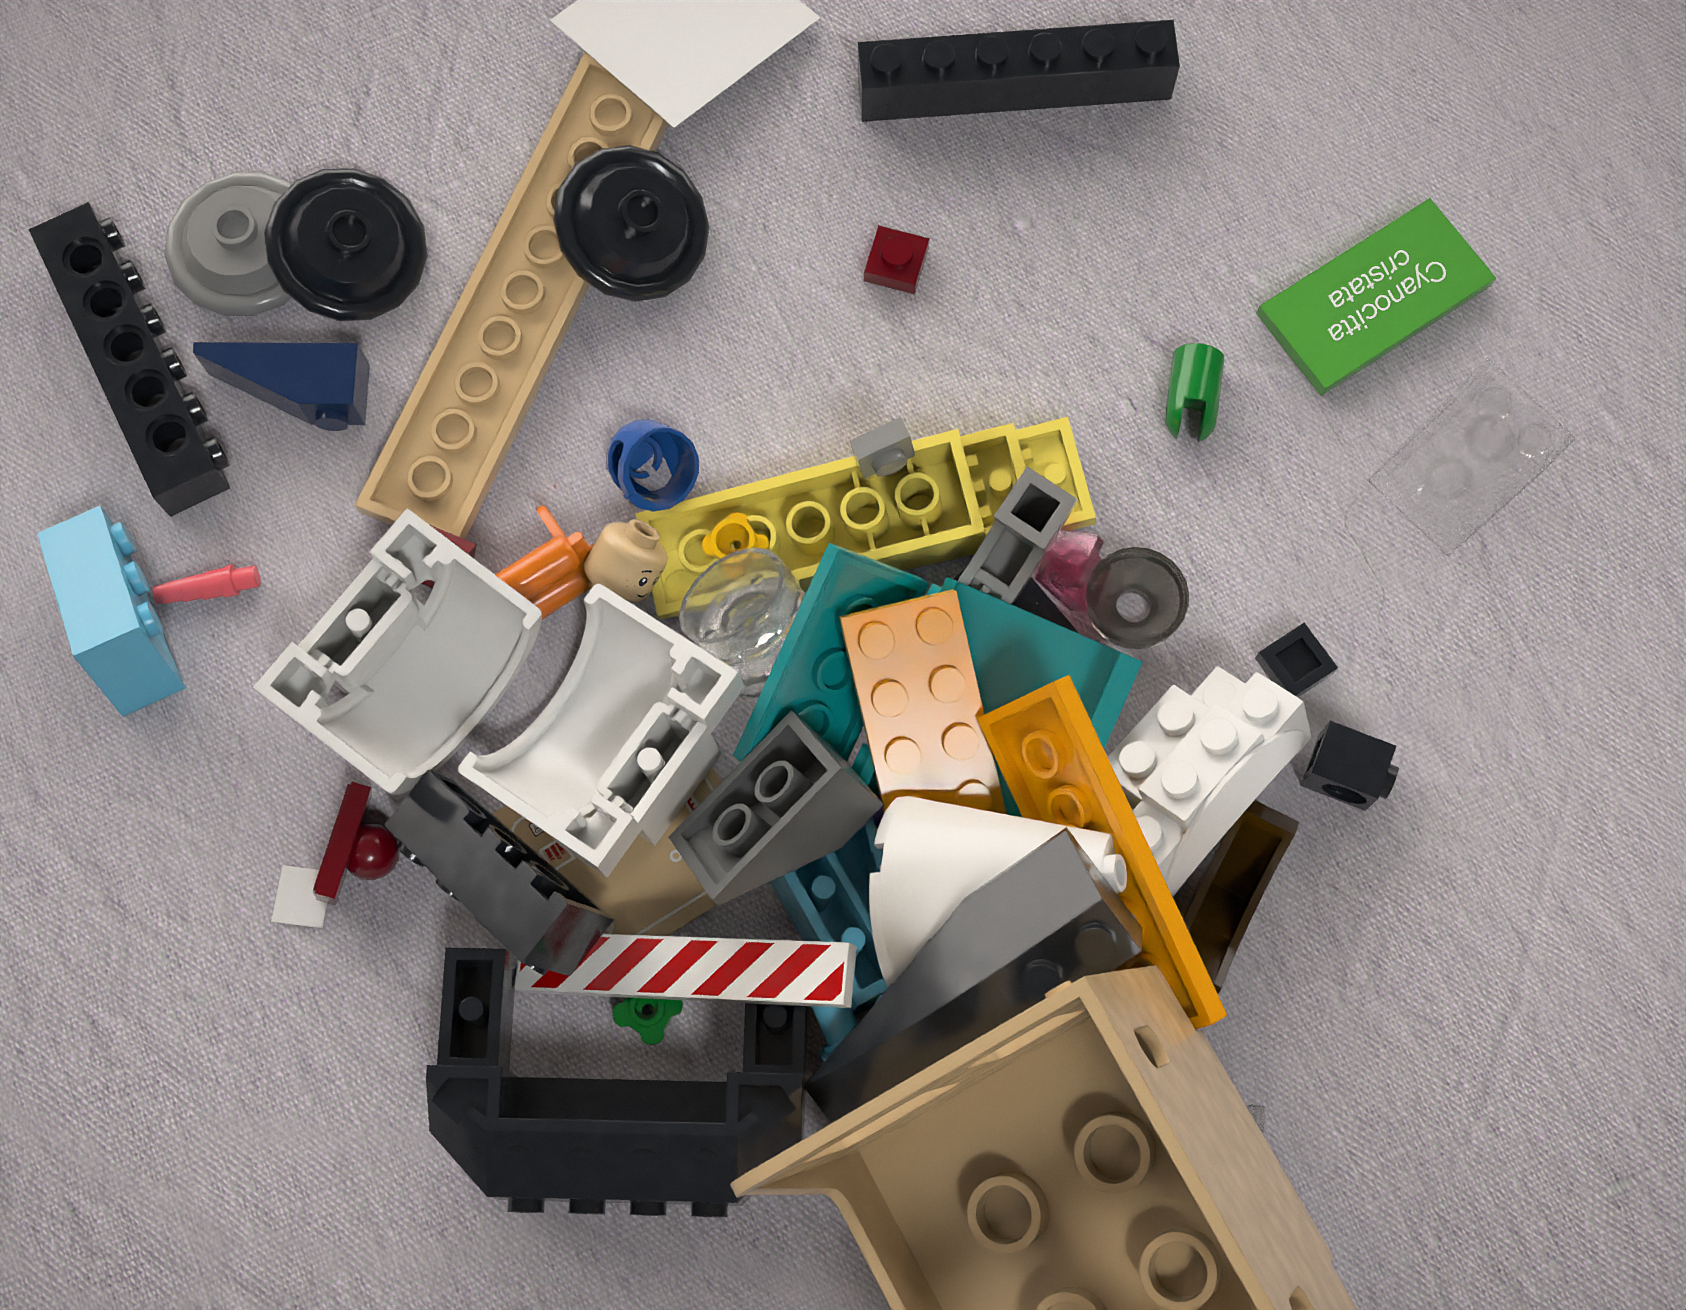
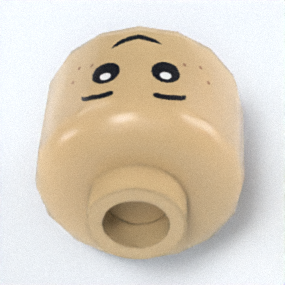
M635 519L630 520L629 524L622 522L607 524L584 562V570L587 578L590 580L588 583L589 588L592 589L594 585L601 584L630 603L646 600L668 561L665 548L658 541L660 539L659 533L649 524Z

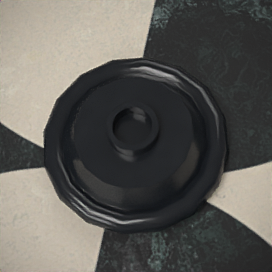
M632 145L603 148L574 164L558 188L553 217L560 251L576 274L608 296L633 302L666 297L688 283L705 258L710 226L702 195L683 169L662 154Z
M356 168L322 169L294 181L273 204L264 231L267 263L283 291L307 311L336 321L372 320L398 308L419 285L428 258L425 228L409 198L386 179Z

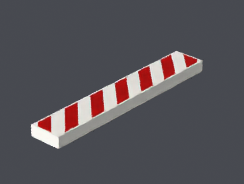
M603 934L571 976L549 970L545 975H541L518 960L515 990L524 993L851 1008L857 946L848 942Z

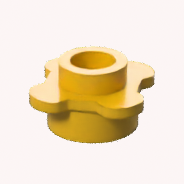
M740 512L728 515L702 541L704 553L707 556L715 557L723 565L724 574L732 579L742 577L746 572V566L756 557L766 556L770 548L768 538L763 534H756L749 524L748 517ZM734 541L741 543L740 548L737 550L731 549V544Z

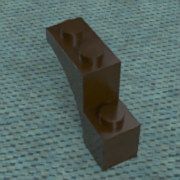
M1256 800L1252 802L1221 838L1199 878L1183 918L1217 994H1219L1223 987L1232 961L1258 904L1293 840L1299 825V821Z

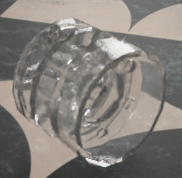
M752 547L735 551L714 562L695 579L685 594L680 608L679 620L681 631L692 643L738 671L745 685L739 697L742 700L757 703L806 593L801 589L799 581L784 562L771 550Z

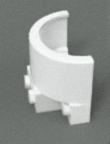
M408 508L371 549L370 554L373 559L297 646L291 642L253 686L266 701L306 732L310 731L392 795H400L412 790L427 770L433 772L439 770L472 736L500 701L519 673L536 641L542 620L541 610ZM426 580H432L435 584L425 605H423L413 595L411 590ZM334 684L345 692L347 696L331 705L328 702V693Z
M596 584L583 600L586 607V626L580 648L567 676L549 704L536 720L510 744L497 752L484 756L475 755L470 751L459 765L458 771L477 786L547 832L562 848L607 878L638 835L656 846L722 754L711 733L745 685L738 671L605 586Z

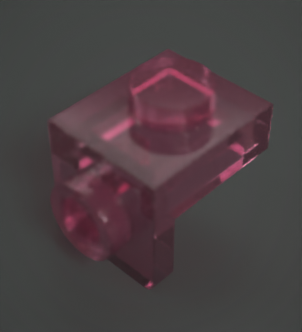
M1061 530L1043 557L1035 580L1070 611L1088 613L1108 565L1099 556L1104 543L1103 539L1096 533Z

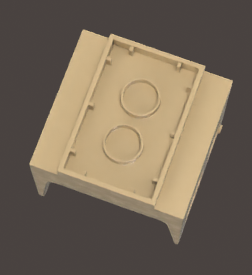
M1158 965L1087 975L1072 984L1070 980L1060 984L1044 994L1046 999L750 1170L730 1184L737 1198L744 1195L824 1194L830 1197L841 1211L892 1310H1358L1331 1265V1261L1334 1258L1333 1254L1202 1030L1196 1032Z

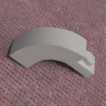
M1027 466L994 515L993 525L958 579V582L1012 605L1066 523L1078 499Z

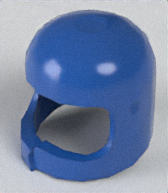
M634 420L622 426L611 438L606 451V468L612 481L623 491V496L627 501L640 509L655 512L670 509L685 500L693 489L699 474V456L693 442L682 432L654 420ZM654 452V460L651 466L657 471L662 463V458H664L672 476L664 487L650 491L635 482L632 477L644 479L650 476L647 471L637 472L636 470L653 457ZM644 498H659L660 500L650 501Z

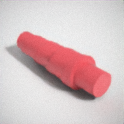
M231 564L224 568L208 570L205 573L153 586V597L157 604L162 603V605L179 601L207 600L223 596L226 598L239 595L241 590L260 587L261 579L256 565L236 569Z

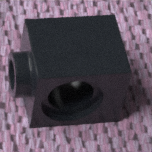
M1330 720L1317 737L1300 786L1366 811L1379 797L1387 799L1394 786L1399 767L1392 765L1391 761L1397 746Z

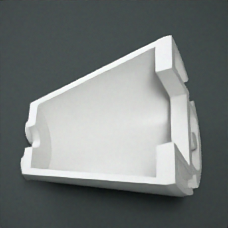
M910 796L897 797L885 811L874 841L877 849L884 848L882 864L879 866L881 872L870 873L869 879L872 934L879 966L887 988L891 983L895 982L913 961L914 956L925 943L932 939L965 897L1066 827L1117 895L1118 892H1123L1127 885V870L1123 857L1115 853L1112 834Z

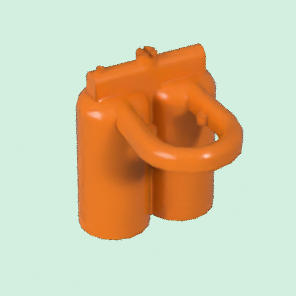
M541 505L535 510L553 538L495 575L541 610L543 620L590 589L588 584L590 580L586 576L584 562L594 545L591 544L589 546L580 532H575L566 537L549 509Z

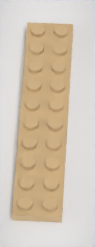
M584 52L355 503L358 511L364 515L393 525L408 508L429 525L466 539L590 286L589 283L576 274L560 251L553 222L558 188L574 164L599 149L632 145L655 152L669 125L668 122L586 52Z

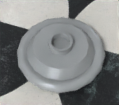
M234 172L205 182L181 202L167 227L164 255L174 284L195 305L224 316H254L282 306L291 299L283 291L267 263L264 231L273 204L293 183L265 172Z

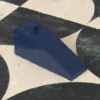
M193 343V354L210 376L310 425H315L328 431L345 430L348 428V425H365L370 365L358 343Z

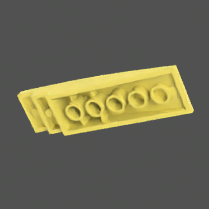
M1064 417L1015 430L1014 423L964 436H960L959 430L955 429L913 440L915 456L907 459V463L903 468L887 476L880 477L875 474L864 479L855 457L852 456L684 500L670 509L655 512L646 510L635 513L637 520L649 524L659 533L660 539L658 541L665 548L668 556L666 567L652 589L657 616L659 619H665L806 592L829 543L902 571L974 555L993 525L994 515L1027 466L1078 499L1059 534L1095 525L1096 515L1069 419ZM740 512L748 517L749 524L756 534H763L768 538L770 548L766 556L756 557L746 566V572L742 577L732 579L724 574L723 565L715 557L707 556L704 553L702 541L728 515ZM734 541L731 544V549H739L741 543Z

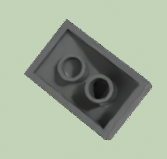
M791 710L668 838L710 898L721 906L842 848L858 830L865 826L868 820L883 806V803L837 750Z

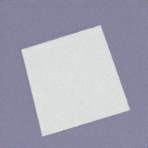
M577 0L550 19V21L675 128L819 20L820 17L800 0Z

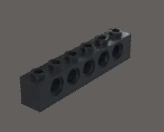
M87 202L28 229L153 499L172 517L230 489L222 469L230 466L228 458L215 436L209 439L206 438L201 424L209 421L207 414L193 391L186 394L179 381L187 377L186 370L173 347L164 349L158 337L167 331L152 303L144 306L138 295V292L145 290L146 287L131 260L123 262L118 253V249L125 247V243L113 220L110 217L101 220L90 203ZM100 264L96 270L86 274L91 267ZM121 307L115 315L106 317L112 309ZM142 350L136 359L126 362L130 354ZM164 394L157 404L146 407L148 401L153 396ZM180 438H186L184 444L178 450L167 452L172 442Z

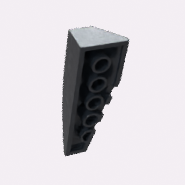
M1066 827L965 897L932 939H929L914 956L913 961L895 982L891 983L876 1000L874 1006L858 1025L851 1029L808 1079L804 1088L828 1120L833 1123L1046 999L1044 994L1069 980L1072 984L1087 975L1113 971L1142 951V927Z

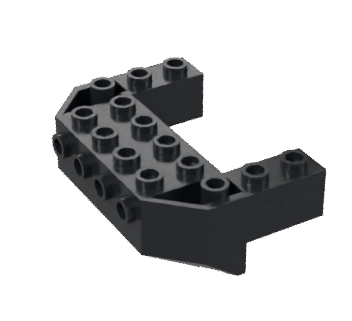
M445 947L437 1065H427L426 1069L429 1132L486 1197L508 1200L507 1212L544 1213L545 1201L569 1202V1214L604 1215L606 1203H630L629 1215L666 1216L667 1204L691 1205L692 1217H727L728 1206H742L752 1196L744 1195L737 1198L730 1184L750 1170L804 1140V1085L806 1083L808 1006L745 1003L743 1072H727V1082L518 1077L509 1071L517 959L506 949Z

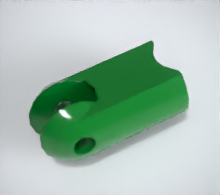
M1190 343L1176 348L1173 352L1165 424L1169 433L1175 439L1178 437L1183 408H1192L1201 412L1197 437L1198 443L1207 439L1215 429L1224 369V354L1213 346L1202 343Z

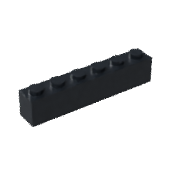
M1174 19L858 42V86L862 122L1171 100L1180 68Z

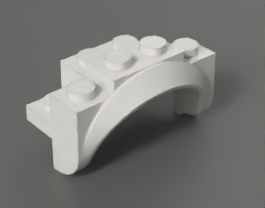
M1217 666L1192 695H1189L1173 684L1108 756L1172 897L1252 802L1311 739L1304 701L1258 672L1245 684Z

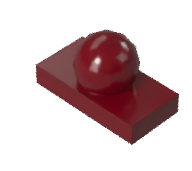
M351 782V784L347 785L313 887L314 896L318 901L336 906L347 871L363 880H376L389 874L399 861L400 851L396 848L398 844L397 837L388 828L380 824H363L372 798V787L356 782Z

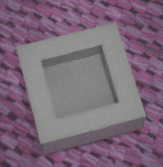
M901 417L849 440L855 460L864 479L875 474L880 477L893 474L906 465L907 459L915 456L910 434Z

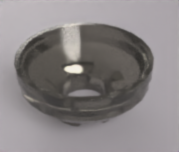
M1130 547L1108 554L1096 565L1091 572L1086 586L1085 604L1093 627L1102 637L1120 647L1139 650L1152 648L1163 643L1178 630L1185 619L1189 607V590L1181 570L1171 559L1149 548ZM1134 593L1143 597L1149 606L1148 616L1138 622L1124 619L1116 607L1117 601L1121 596Z

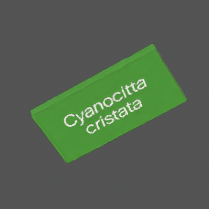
M1429 198L1261 304L1256 314L1322 396L1491 287L1496 277L1433 200Z

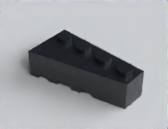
M427 770L385 824L400 840L396 848L405 857L421 867L425 866L437 878L435 882L444 892L460 901L475 916L476 920L490 931L521 963L526 964L541 975H545L549 970L571 976L614 921L610 915L454 780L433 771Z

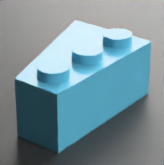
M97 506L38 532L37 536L73 657L118 712L124 717L186 689L164 637L160 619L148 598L147 593L150 592L146 577L140 566L131 557V554L137 552V548L125 524L122 521L113 524L102 507Z
M873 816L842 848L770 882L803 941L848 942L857 946L851 1009L855 1016L874 1006L876 1000L887 989L875 950L870 918V873L881 872L879 866L882 864L883 851L877 849L874 845L876 829Z

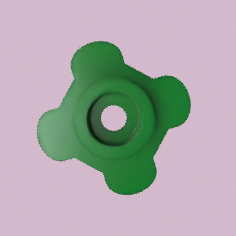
M626 998L623 1003H619L614 1007L612 1016L614 1022L619 1027L629 1026L640 1034L641 1040L645 1044L656 1045L663 1041L665 1037L664 1030L669 1026L672 1017L682 1012L683 1001ZM646 1004L653 1006V1012L650 1015H645L642 1012V1008Z

